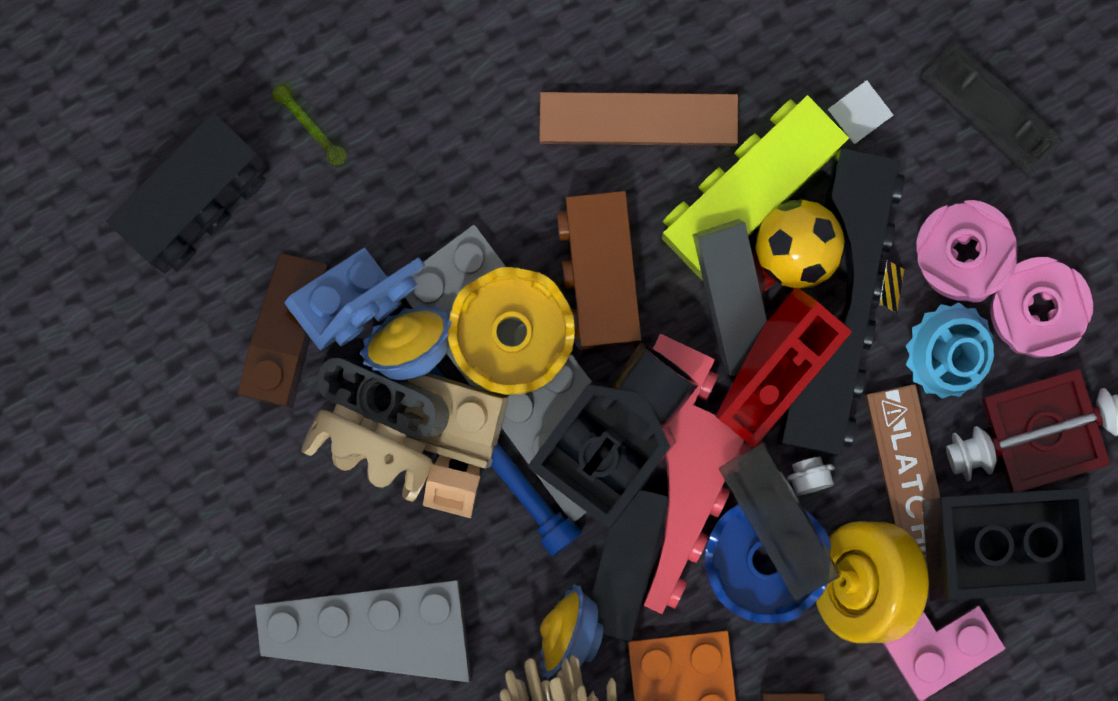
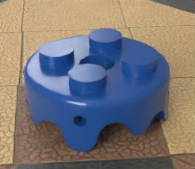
M773 497L747 500L729 509L716 522L709 534L704 551V568L708 584L716 598L728 610L743 619L758 623L788 622L803 615L826 589L830 573L831 544L823 526L800 505L786 499ZM763 545L773 546L778 550L781 557L778 570L770 575L760 574L754 568L752 562L754 552Z

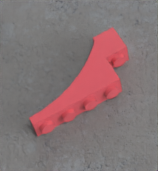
M660 334L653 349L675 363L698 383L696 390L669 424L676 443L665 456L669 499L664 539L656 571L643 602L644 606L663 614L666 605L674 609L676 608L688 582L680 578L681 573L688 560L695 563L699 560L709 538L708 535L701 532L709 514L717 518L719 517L730 493V490L722 486L730 469L740 472L749 454L751 445L744 442L740 436L721 422L716 415L694 405L697 398L704 401L707 400L719 374L710 371L715 359Z

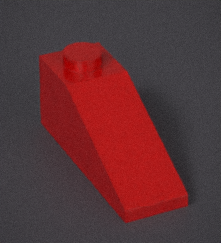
M795 288L764 324L716 417L755 448L852 331L818 301L801 289Z

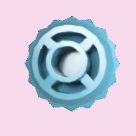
M959 302L951 307L941 304L935 312L924 313L922 322L912 327L913 338L906 345L909 353L906 365L913 372V382L922 385L926 394H937L941 399L951 395L960 397L967 390L976 388L989 373L995 356L994 336L989 330L988 320L980 317L975 308H966Z

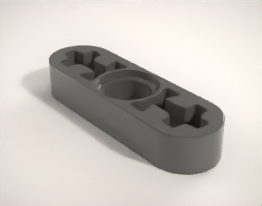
M331 358L325 361L319 369L317 376L319 391L326 400L334 404L346 407L365 416V418L386 425L414 439L436 437L447 427L449 421L447 404L442 397L406 380L389 379L379 371L373 370L372 367L364 365L362 361L355 358ZM339 372H343V377L353 383H361L359 388H343V383L337 380ZM380 384L386 385L391 393L390 406L384 412L380 411L374 402V393ZM406 407H423V413L429 416L428 423L422 424L423 419L412 412H404Z

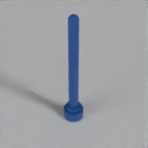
M437 366L429 372L430 374L446 378ZM497 443L494 446L491 458L493 459L492 468L540 526L537 532L541 535L542 539L539 542L549 555L554 557L583 532L571 517L566 519L561 512L558 514L553 512L500 444Z

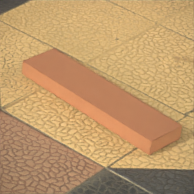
M540 92V144L737 146L738 94Z

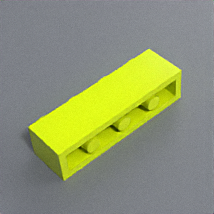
M808 95L798 105L792 99L787 101L770 118L775 126L762 139L754 133L736 150L734 154L740 160L726 173L720 167L717 168L698 187L704 194L692 206L689 207L683 201L663 220V223L668 228L663 232L662 240L702 281V273L692 234L740 219L745 222L749 237L759 228L762 220L774 208L786 202L848 141L849 137Z

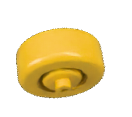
M857 521L847 523L836 529L829 536L831 552L828 585L816 601L822 619L837 636L853 643H888L902 638L919 621L928 598V569L919 545L907 531L887 522Z

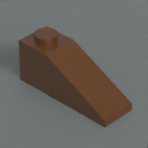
M279 253L249 345L238 395L293 409L310 337L284 302L291 294L327 272L328 264Z

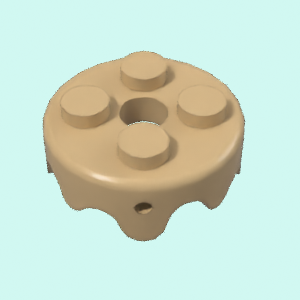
M336 404L333 413L324 409L317 412L301 448L302 453L312 456L326 439L331 437L333 464L337 468L346 471L352 469L360 460L366 458L368 461V480L376 487L383 488L390 485L400 472L406 470L402 497L410 502L417 498L433 463L429 457L422 454L426 446L425 444L386 425L365 418V416L339 404Z

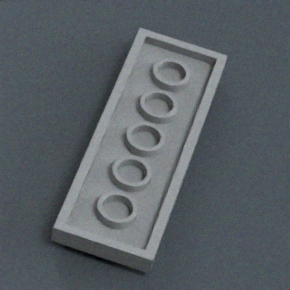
M473 225L423 262L425 267L414 278L418 286L405 298L413 309L421 304L427 308L436 305L440 311L448 312L449 320L454 300L464 286L494 269L506 266L477 227ZM516 318L504 320L497 329L499 341L510 347L521 344L527 334L524 323ZM449 345L446 354L449 356V358L461 372V374L469 383V385L480 389H484L479 385L475 384L468 376H466L463 373V371L460 369L457 362L455 361ZM570 355L563 370L542 388L522 395H504L509 398L501 428L528 464L586 386L592 383L572 355ZM537 475L568 518L571 517L575 522L587 513Z

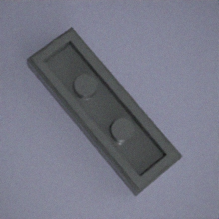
M740 219L692 234L724 372L730 377L738 375L759 333L767 322L746 225Z

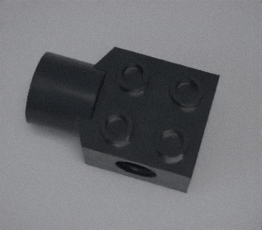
M640 343L611 383L594 381L586 386L527 467L610 529L676 443L669 424L696 390L698 383L664 355L650 346Z

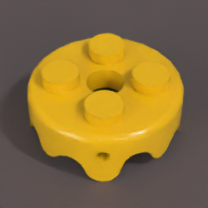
M497 268L464 286L454 300L449 319L452 323L448 329V341L453 357L460 369L475 384L490 392L503 395L526 394L550 383L565 367L571 355L575 339L573 314L567 300L557 285L539 272L520 268ZM509 318H516L522 321L527 329L524 341L513 347L502 344L497 337L499 325Z

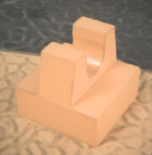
M440 455L436 463L432 464L428 474L423 506L471 518L480 482V467L468 464L466 472L449 468L451 458Z

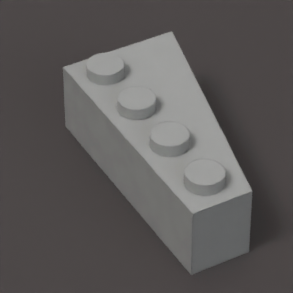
M460 580L255 605L261 656L470 682L472 679Z

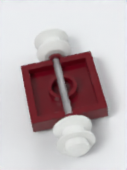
M1081 370L1070 371L982 398L981 400L993 437L990 438L985 431L975 426L972 438L963 441L957 433H953V444L946 446L947 457L955 475L962 473L967 481L971 480L972 469L982 467L989 475L992 474L997 462L996 457L999 456L1011 493L1022 492L1111 465L1098 426L1103 425L1114 436H1118V394L1112 396L1105 388H1101L1096 400V406L1092 407Z

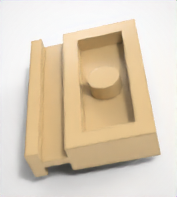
M430 373L418 378L408 379V382L442 397L449 410L447 427L440 435L433 438L414 440L425 444L424 450L484 469L491 467L494 446L498 443L509 397ZM406 407L404 412H412L423 419L422 424L428 423L429 416L423 413V407Z

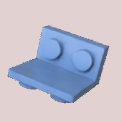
M364 247L291 294L284 304L320 351L334 341H337L341 347L357 337L365 329L363 325L370 319L375 317L379 322L398 309L402 304L400 300L418 286L414 278L425 267V264L418 257L387 277Z

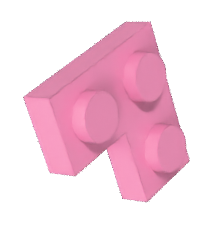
M977 605L936 631L923 611L919 621L909 633L898 640L883 643L918 701H923L1006 649L983 611Z

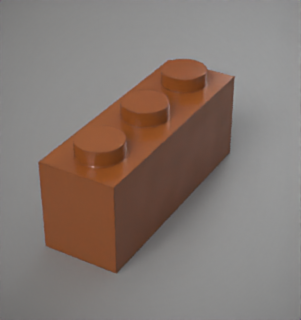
M626 191L566 197V210L557 211L560 241L570 240L572 260H562L565 290L575 289L577 309H571L575 325V339H580L581 350L640 344L641 333Z

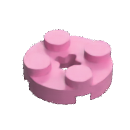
M977 200L964 201L962 204H954L950 207L945 205L937 209L923 223L916 240L918 264L926 282L939 294L957 301L976 303L985 300L1008 282L1017 263V240L1008 219L995 207ZM971 239L977 241L975 249L979 256L975 260L958 261L959 254L954 249L955 245L958 242L966 245Z
M1049 257L1030 258L1016 264L1008 282L1000 290L993 293L990 302L991 320L1001 340L1009 345L1011 350L1015 353L1035 358H1046L1064 353L1079 342L1082 338L1081 336L1086 331L1088 323L1091 321L1093 298L1086 280L1075 269H1070L1067 265ZM1034 294H1040L1044 301L1052 300L1054 303V309L1047 313L1048 321H1040L1038 315L1031 316L1028 307L1034 303Z

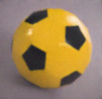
M793 200L786 201L774 208L762 220L756 233L755 250L761 267L769 277L780 285L793 288H811L829 279L837 270L844 256L845 238L839 221L827 208L817 202Z

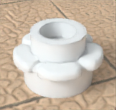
M814 457L793 464L794 473L787 477V482L793 485L795 495L800 496L833 486L834 482L830 471L835 468L832 464L823 465L821 457Z

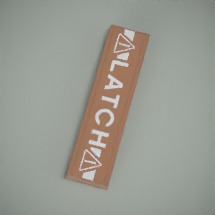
M916 384L867 394L865 399L892 522L894 525L907 531L914 538L927 564L922 500L938 498L940 493Z

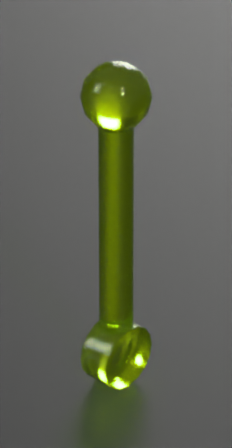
M276 85L272 90L273 99L278 103H284L324 148L330 164L333 166L343 165L347 159L345 150L340 146H334L293 100L291 90L287 85Z

